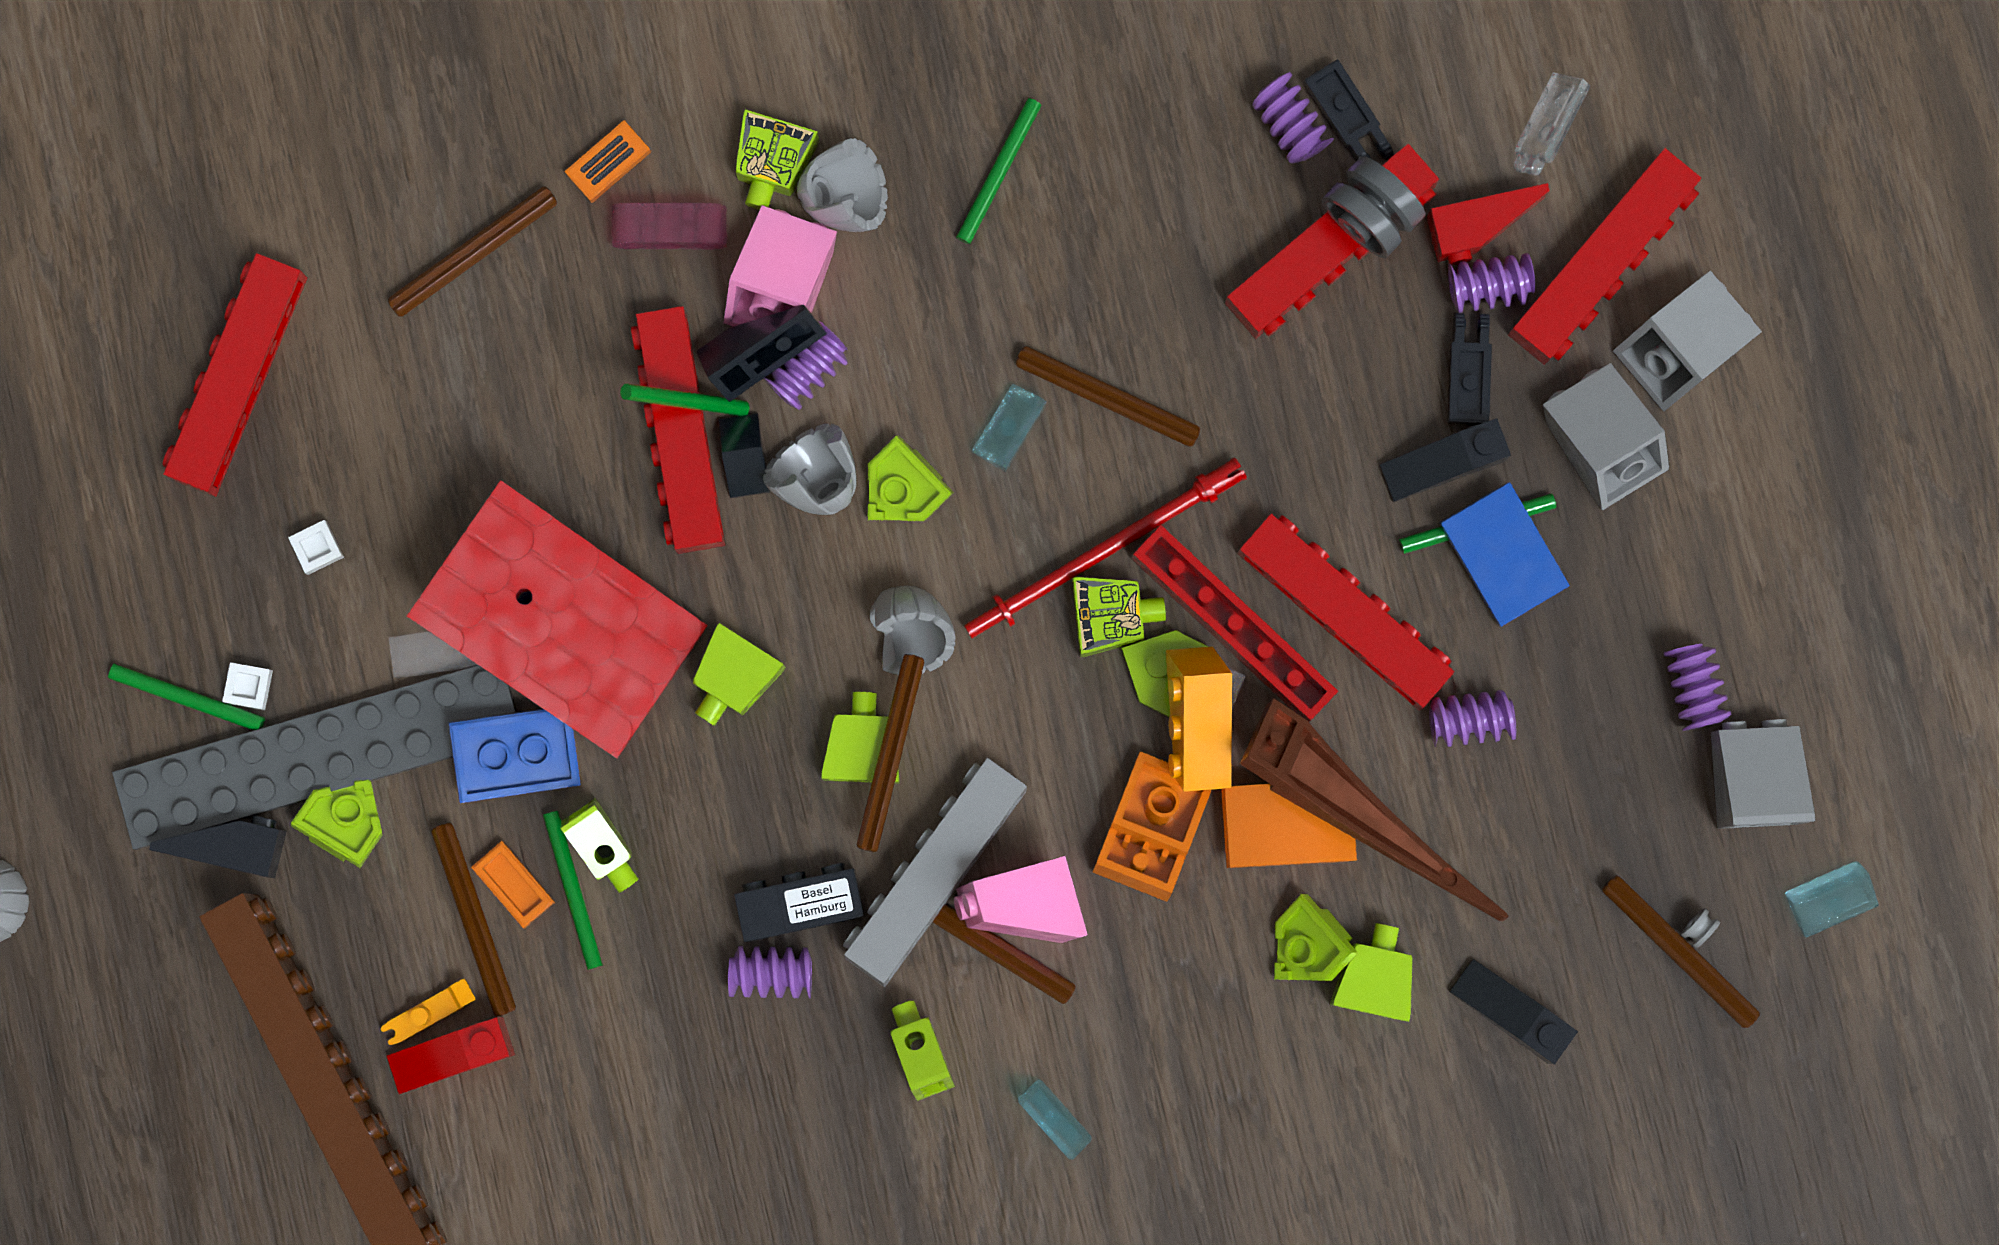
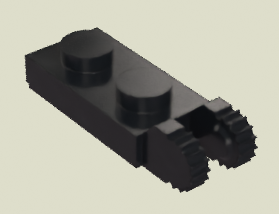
M1338 59L1304 80L1303 84L1344 147L1349 148L1355 161L1360 156L1370 158L1359 142L1360 139L1368 134L1376 150L1385 160L1394 155L1391 145L1379 128L1381 124Z
M1464 313L1454 314L1453 342L1450 344L1447 423L1479 425L1489 421L1492 344H1489V314H1480L1477 320L1478 343L1464 342L1466 330Z

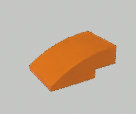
M1139 752L1093 873L1168 902L1185 857L1190 849L1211 790L1184 792L1177 780L1171 778L1168 762Z
M1270 784L1231 786V788L1221 789L1226 868L1357 861L1355 838L1271 791Z

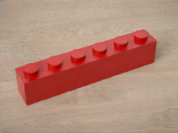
M1409 144L1382 165L1408 187L1423 207L1437 195L1433 189L1440 179ZM1326 212L1229 294L1225 305L1255 339L1263 333L1270 337L1286 323L1283 316L1293 307L1298 312L1301 311L1316 297L1313 290L1323 282L1328 286L1333 284L1347 271L1343 267L1345 263L1354 256L1359 261L1369 251L1352 239Z
M1664 148L1510 331L1508 336L1543 365L1551 357L1559 361L1574 344L1568 337L1577 326L1584 331L1599 314L1593 308L1602 297L1610 301L1624 284L1619 279V276L1627 267L1635 271L1647 257L1649 252L1644 247L1651 238L1654 237L1660 241L1673 226L1674 222L1669 217L1677 207L1685 211L1699 195V192L1694 187L1702 178Z
M257 253L253 262L248 261L245 264L240 276V283L243 284L237 299L232 298L226 308L224 318L227 320V324L222 335H216L209 351V356L212 357L207 371H202L195 382L194 393L197 395L191 409L186 408L180 418L178 430L181 431L176 445H171L164 456L163 467L166 469L163 475L214 497L217 496L308 279L301 270Z
M684 306L636 314L638 326H632L631 333L634 349H642L644 364L637 365L640 385L700 394L687 313ZM652 403L644 404L647 427H655L657 439L656 443H650L654 467L661 466L663 482H657L659 501L661 506L668 505L670 521L663 522L667 545L674 544L678 554L725 546L703 411Z
M1270 514L1237 554L1418 711L1423 709L1455 672L1449 667L1452 662L1449 657L1435 646L1429 650L1418 640L1421 634L1405 620H1402L1399 624L1387 614L1391 610L1390 607L1375 594L1368 597L1358 589L1359 580L1348 570L1342 567L1338 571L1329 564L1327 559L1330 556L1318 544L1311 541L1307 545L1296 535L1299 529L1283 515L1277 519L1273 514Z
M1162 525L1133 554L1132 560L1289 708L1308 722L1337 694L1338 690Z

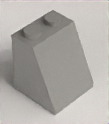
M1710 270L1648 319L1616 347L1613 352L1664 412L1762 331L1753 322L1751 316L1743 310L1727 291L1725 285Z
M1611 363L1601 369H1594L1588 372L1580 382L1567 390L1557 391L1543 404L1547 426L1601 510L1606 509L1669 470L1664 429Z
M1787 719L1762 721V728L1747 729L1746 721L1722 723V730L1711 733L1717 829L1799 825L1815 821L1799 726L1787 727Z

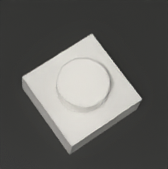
M325 520L288 537L307 575L344 558L330 526Z
M230 662L222 702L265 710L273 671Z

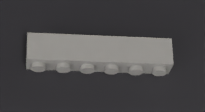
M988 758L982 766L975 763L962 781L966 785L964 791L958 799L952 795L938 814L943 819L935 831L927 828L915 845L919 853L911 864L905 860L902 862L891 878V881L896 883L887 897L882 893L878 895L867 911L872 916L863 930L856 926L843 944L848 949L844 954L845 959L883 987H886L1026 793L1027 786Z

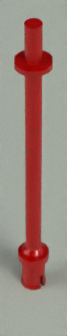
M1233 457L1230 461L1207 475L1200 473L1195 477V482H1193L1192 488L1007 600L1003 601L998 594L992 596L996 606L964 625L969 636L973 639L1004 619L1010 627L1014 626L1015 620L1012 616L1014 613L1199 502H1209L1210 504L1216 502L1219 494L1247 479L1244 470L1241 471L1239 469L1241 467L1240 463Z

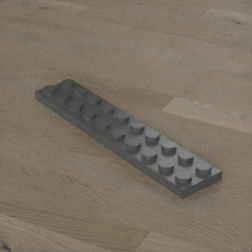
M477 665L114 771L112 774L133 850H139L149 847L153 841L228 824L252 817L253 815L306 801L312 791L316 789L330 787L331 791L355 785L354 781H375L453 758L448 722L514 713L517 711L510 686Z

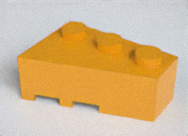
M1213 646L1166 650L1170 706L1168 726L1173 754H1170L1168 759L1170 776L1177 780L1184 792L1231 788L1232 672Z

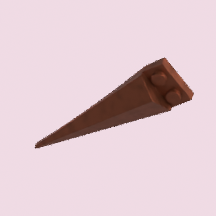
M1274 698L1265 706L1240 762L1242 766L1270 783L1271 791L1498 921L1503 922L1509 917L1502 908L1453 869L1386 807L1351 771L1306 719Z

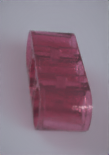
M619 203L612 205V247L620 249L703 250L726 247L727 207L725 205L715 203Z

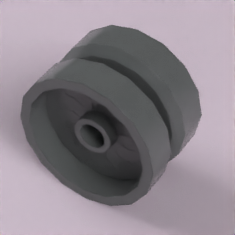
M1360 156L1346 173L1349 185L1336 183L1322 198V203L1332 219L1352 239L1374 255L1386 259L1402 241L1398 230L1411 232L1425 217L1426 213L1416 196L1393 173L1378 162L1368 157Z

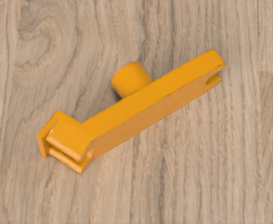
M464 978L389 1020L381 1027V1031L386 1032L390 1029L395 1031V1036L388 1040L389 1045L403 1042L457 1012L476 999Z

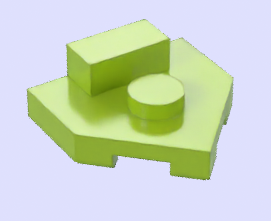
M899 435L895 436L868 463V520L926 521L954 493L942 481L943 477L916 449L913 450Z
M1175 630L1123 647L1121 650L1139 703L1169 718L1170 706L1166 650L1208 646Z
M371 780L354 781L355 785L331 791L330 787L313 790L291 822V827L308 836L310 842L341 861L347 860L361 868L382 837V829Z
M1301 894L1275 922V939H1278L1277 963H1274V979L1332 981L1358 953L1349 943L1353 939L1328 909H1320L1308 894Z

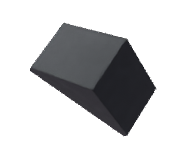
M759 414L719 419L721 452L730 498L770 493V490L763 481V475L766 474V461Z

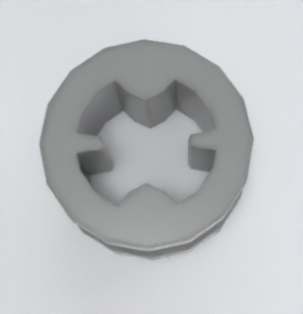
M1705 908L1692 918L1680 934L1683 938L1690 937L1693 941L1692 946L1695 949L1700 947L1720 924L1718 919L1711 920L1708 917L1709 911Z

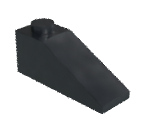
M803 304L728 328L696 352L708 379L730 402L825 336L827 332Z
M1495 418L1380 464L1379 467L1394 503L1504 463L1511 456L1498 419Z
M253 815L252 823L236 821L153 841L150 844L149 850L259 876L275 878L287 831L275 829L276 820Z
M1474 959L1471 960L1449 991L1547 1064L1555 1065L1578 1033L1577 1030L1547 1008Z

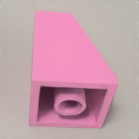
M762 205L729 279L724 323L734 327L803 304L812 313L834 252L837 231L831 230L817 222L811 223L791 216L783 210H774Z
M1065 856L973 881L956 888L958 896L954 897L955 910L959 919L965 920L967 928L1057 943H1064L1088 935Z

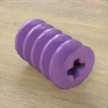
M1288 72L1265 86L1258 93L1259 95L1254 100L1252 106L1256 111L1265 110L1261 117L1264 124L1274 123L1269 132L1273 137L1283 136L1278 146L1281 150L1291 149L1287 155V160L1290 163H1297L1321 152L1334 138L1321 141L1320 136L1327 128L1325 125L1312 127L1311 124L1318 114L1316 111L1308 114L1303 113V110L1310 101L1308 98L1299 101L1294 99L1301 88L1299 85L1290 88L1286 87L1287 82L1293 76L1291 72Z
M1528 253L1521 255L1519 264L1513 255H1508L1503 266L1497 257H1493L1489 261L1488 269L1481 259L1474 261L1472 271L1465 261L1458 264L1456 273L1452 265H1448L1451 299L1458 313L1463 312L1464 303L1467 300L1470 301L1474 311H1478L1480 300L1485 298L1489 308L1494 309L1496 297L1501 296L1506 307H1510L1512 295L1516 294L1521 305H1525L1528 293L1532 292L1534 294L1535 292L1534 269Z
M820 321L818 322L823 326L827 334L796 355V359L792 358L784 364L785 370L778 368L771 374L774 381L766 377L763 378L788 405L798 410L802 409L798 399L800 394L810 399L814 397L809 387L811 383L821 388L825 386L820 375L822 372L835 377L837 374L832 363L836 361L844 366L848 364L843 353L848 349Z
M1695 644L1663 653L1666 657L1677 658L1675 662L1667 667L1668 672L1680 673L1681 675L1671 682V687L1684 689V692L1674 699L1677 704L1688 705V708L1678 714L1679 719L1692 720V723L1683 728L1682 731L1721 723L1732 715L1729 710L1718 709V705L1728 699L1727 695L1714 693L1716 688L1724 684L1723 679L1710 677L1711 673L1720 668V664L1707 662L1706 660L1716 653V648Z
M1503 690L1496 691L1493 702L1487 692L1480 693L1477 703L1471 694H1465L1461 705L1455 695L1448 696L1445 707L1439 697L1432 698L1429 709V721L1435 748L1440 736L1443 737L1447 747L1452 746L1454 735H1459L1462 744L1468 745L1470 733H1475L1479 744L1484 743L1486 731H1490L1495 742L1500 741L1502 729L1507 730L1511 740L1516 739L1514 705L1511 698L1508 700Z
M738 946L734 958H729V997H734L738 986L741 987L744 997H750L754 986H757L760 997L766 998L770 987L773 986L777 998H783L787 987L790 988L793 998H799L803 987L806 988L808 996L811 998L812 959L808 948L803 947L799 959H795L791 947L786 948L783 958L778 957L775 947H770L766 958L762 957L759 947H754L750 958H746L743 946Z

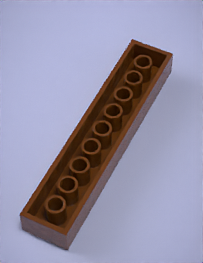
M241 893L199 916L370 1244L443 1245L447 1243L446 1235L437 1221L431 1223L424 1210L428 1206V1202L423 1191L418 1185L412 1187L405 1174L409 1170V1166L404 1155L398 1148L393 1151L386 1138L390 1134V1129L385 1119L379 1112L374 1115L367 1101L371 1098V1093L362 1077L355 1079L348 1065L353 1062L350 1052L343 1041H335L329 1029L334 1026L330 1014L324 1005L318 1007L314 1001L311 992L315 990L311 978L304 969L299 971L294 963L292 956L296 955V951L291 940L285 933L280 935L273 921L277 919V914L267 898L261 900L257 894Z

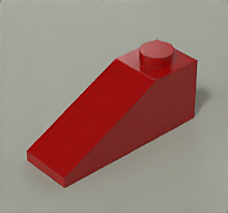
M1548 183L1431 208L1427 215V221L1437 262L1448 260L1449 264L1458 265L1462 261H1471L1473 254L1478 253L1546 197L1550 191Z
M496 1017L387 1055V1059L398 1094H402L515 1056V1052L504 1018Z

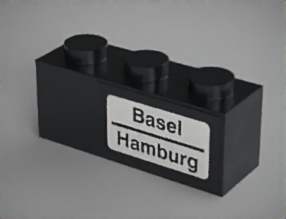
M845 863L822 867V875L806 878V873L803 871L781 876L783 884L767 887L766 880L743 884V892L734 894L744 942L865 917L855 869L846 870Z

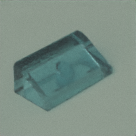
M1012 384L974 446L972 453L1006 472L1046 407L1047 401Z
M1857 861L1786 892L1788 903L1805 938L1879 906L1870 874Z
M1036 1080L1017 1097V1102L1069 1160H1073L1091 1142V1135L1042 1080Z

